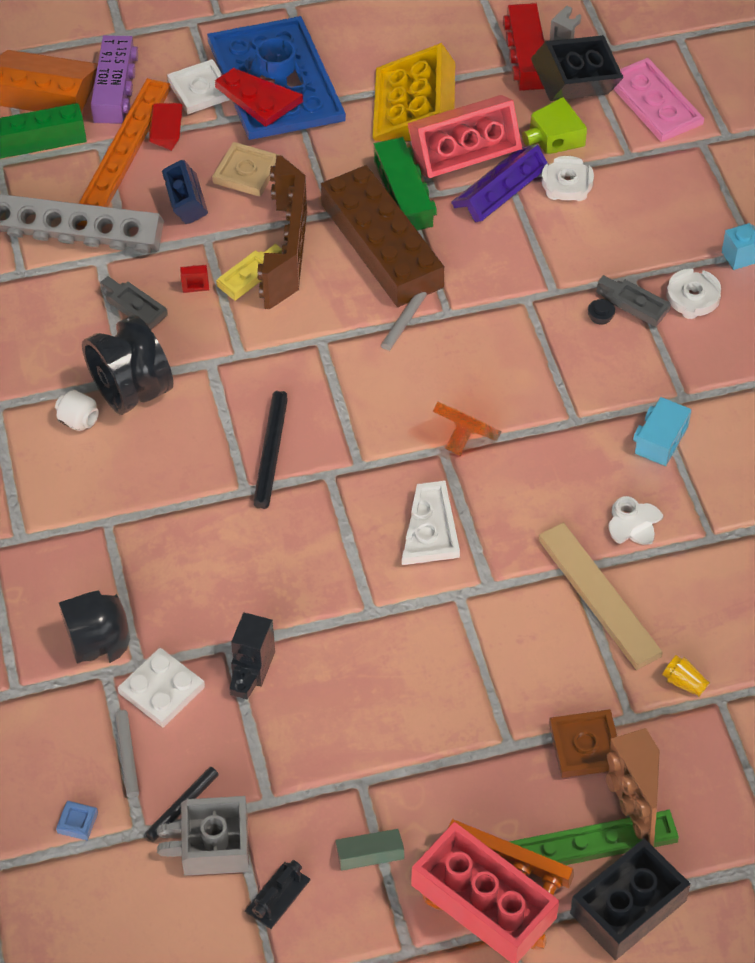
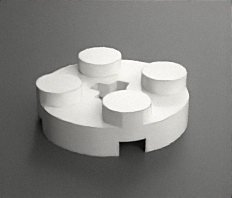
M560 156L554 159V163L549 165L547 163L543 168L542 186L546 190L547 197L550 199L582 201L587 198L588 193L593 187V169L590 165L589 168L584 165L583 160L578 157ZM565 176H570L571 180H565Z
M683 269L676 272L669 280L666 298L676 311L682 313L683 317L687 319H695L697 316L706 315L719 306L721 298L720 282L707 271L703 270L701 274L693 272L694 269ZM689 290H692L693 292L699 291V294H690Z

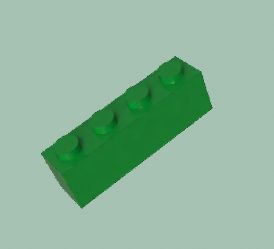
M79 103L0 118V159L87 142Z
M403 137L374 143V163L386 191L417 231L433 227V219L437 215L436 204L434 200L429 199L427 183L422 182L420 167L418 164H414L411 146L407 147Z

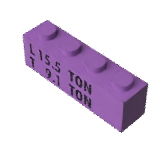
M103 35L91 101L94 123L122 124L125 113L128 114L130 110L128 96H132L133 93L131 79H135L134 61H138V47L134 46L132 36Z

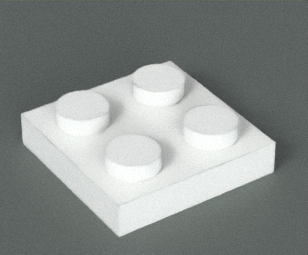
M213 59L167 74L168 83H170L180 103L183 104L187 115L231 100L215 88V80L222 76V73Z
M159 648L118 686V692L164 728L205 688V682L162 648Z

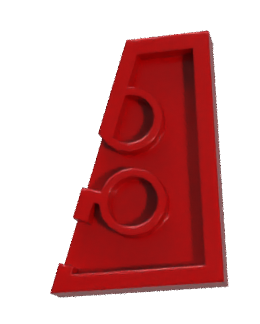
M232 68L215 80V88L265 127L303 102V94Z

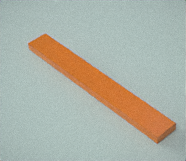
M146 79L78 204L109 206L150 129L152 105L154 103H164L171 90L170 83ZM81 221L77 225L86 227L87 221Z

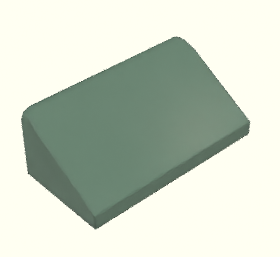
M398 829L335 840L341 871L404 859V846Z

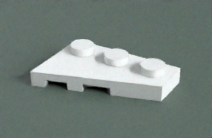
M446 481L417 484L405 549L402 555V565L460 558V548Z

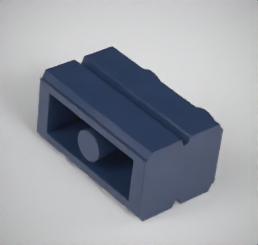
M180 160L164 168L162 174L175 214L185 224H190L206 216L208 210L197 173L190 168L185 160Z

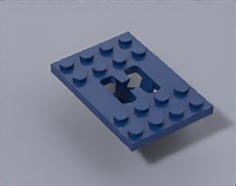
M301 16L207 34L209 46L222 75L235 68L259 78L263 75L266 78L274 79V84L303 94V102L267 127L233 102L248 140L346 120V113ZM296 70L302 85L290 87L287 85V77Z

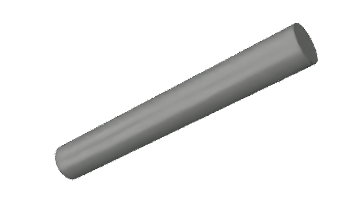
M426 292L419 293L410 300L382 342V348L391 350L427 296Z
M120 710L115 715L126 795L129 798H133L139 795L129 718L126 710Z

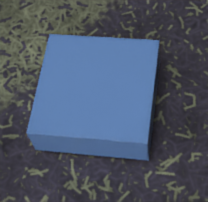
M67 801L56 828L57 833L88 841L98 815L97 808Z

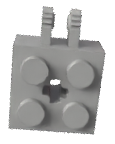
M246 796L187 799L181 803L182 822L165 823L157 828V835L160 838H182V841L159 843L157 853L164 857L182 856L184 876L249 872Z

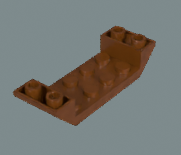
M276 155L275 166L270 167V182H275L271 187V199L276 200L277 211H286V220L290 221V223L284 226V241H287V243L282 245V254L264 253L263 264H258V280H262L259 284V298H264L265 309L273 308L299 290L308 212L306 175L282 155Z

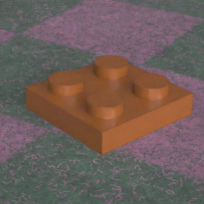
M611 709L549 718V727L561 778L609 772L607 754L610 753L611 738L617 737Z

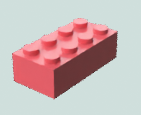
M503 95L408 123L416 164L419 165L421 174L427 178L522 149L514 102Z
M456 822L412 866V887L511 963H518L557 919L559 900Z

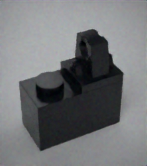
M243 612L231 641L233 659L231 662L232 680L230 695L248 700L255 686L262 687L275 654L272 619Z

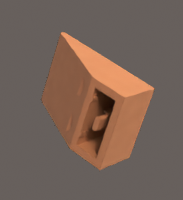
M644 728L611 738L610 753L607 754L609 774H606V782L609 790L617 794L623 814L625 816L629 815L637 838H645L654 847L660 750L647 729Z

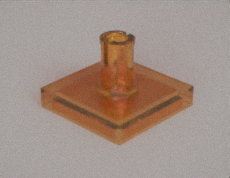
M438 401L434 407V413L453 421L454 425H456L445 449L459 456L462 455L471 433H477L497 441L502 432Z

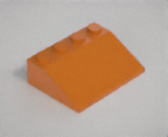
M6 50L0 55V106L39 111L79 103L82 113L95 83L98 63Z

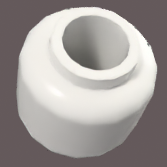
M76 390L61 395L55 404L58 421L76 431L91 428L99 415L95 400Z

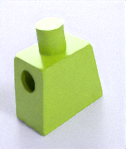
M562 97L532 113L530 130L522 132V139L526 146L538 143L546 154H553L584 147L586 144L587 127L565 98Z

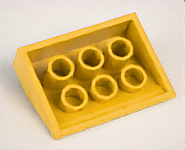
M442 43L376 68L373 139L375 141H387L403 137L405 141H411L408 123L454 109L455 61Z

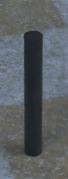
M209 767L145 832L147 838L154 842L159 837L157 835L159 825L173 823L181 815V803L187 799H196L219 776L218 772L213 767Z

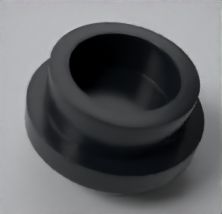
M597 299L589 304L588 315L596 324H607L615 315V307L608 300Z

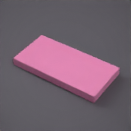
M649 58L620 69L624 78L614 87L615 92L661 142L703 125L704 117Z

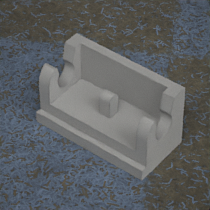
M566 6L551 20L550 41L573 39L575 27L581 22V14L577 15L575 19H569L572 8Z

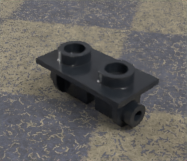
M297 861L284 862L245 912L272 929L311 879L300 872L302 866Z

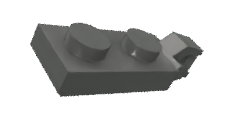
M603 275L598 281L596 290L598 294L605 297L613 305L654 327H657L670 311V302L626 279L623 282H616Z
M109 276L100 282L102 286L101 292L106 295V300L112 306L128 317L131 315L139 316L150 329L154 328L168 316L166 307L130 282L119 284Z

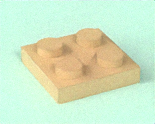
M233 142L212 176L213 183L261 197L270 181V167L275 166L276 155L279 154Z

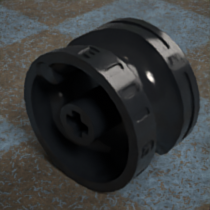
M131 315L117 322V335L115 336L96 333L82 341L83 356L98 390L110 407L120 415L134 409L138 401H150L173 388V376L166 355L154 333L137 315Z

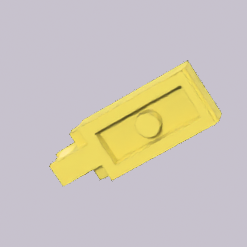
M274 244L265 252H257L255 250L216 280L217 287L236 301L262 281L258 280V264H263L264 253L282 254V248Z

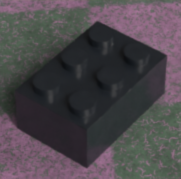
M604 35L545 41L531 57V61L550 101H556L562 97L573 99L609 94L624 78Z
M644 838L572 897L570 914L616 961L687 901L691 883Z

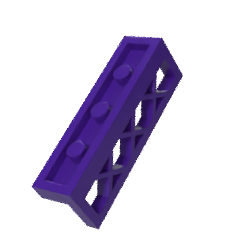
M539 145L525 146L521 150L513 152L451 201L454 208L467 207L475 222L483 221L542 173L544 166L548 162Z

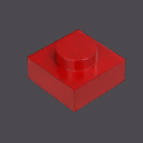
M207 265L180 267L183 293L209 291Z

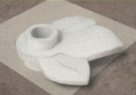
M624 496L619 498L612 506L613 518L609 523V532L614 541L619 544L625 542L628 538L638 544H652L655 536L652 524L659 522L664 516L654 505L649 503L638 504L634 498Z

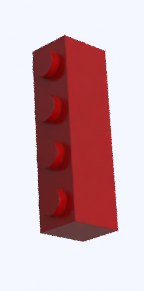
M537 3L508 5L507 15L503 16L504 30H508L506 32L507 47H511L509 49L510 64L515 65L512 67L513 81L518 82L519 91L544 89L531 61V57L544 44Z

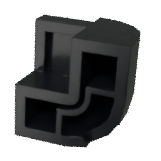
M98 590L59 602L62 619L77 663L92 661L104 654L107 655L109 663L124 654L130 642V634L126 613L117 594L114 596L101 595Z

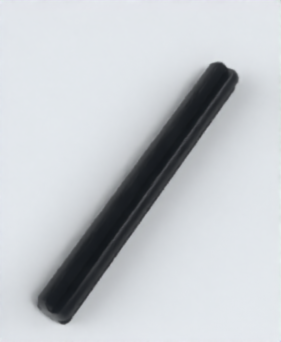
M275 391L272 394L254 495V506L256 508L266 509L270 504L288 401L285 391Z

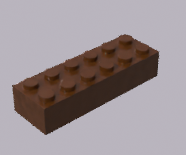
M367 165L321 183L322 206L397 308L409 303L419 293L426 292L429 295L444 288L445 266Z

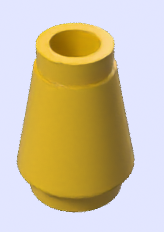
M677 655L673 657L662 673L667 678L666 682L698 697L702 695L710 683L685 657L680 658Z

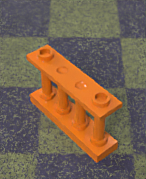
M451 820L449 827L456 822L526 876H530V873L542 877V882L544 883L542 888L550 894L554 895L556 888L560 889L561 886L569 889L574 878L572 867L457 820ZM422 894L423 898L426 899V904L435 909L442 910ZM543 934L531 949H535L536 946L544 949L546 935Z

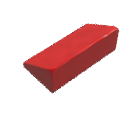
M154 103L152 105L149 142L172 151L180 138L183 104Z

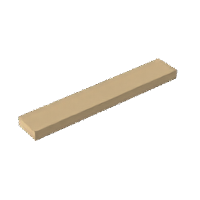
M563 522L539 534V542L633 667L638 670L661 658L662 650Z

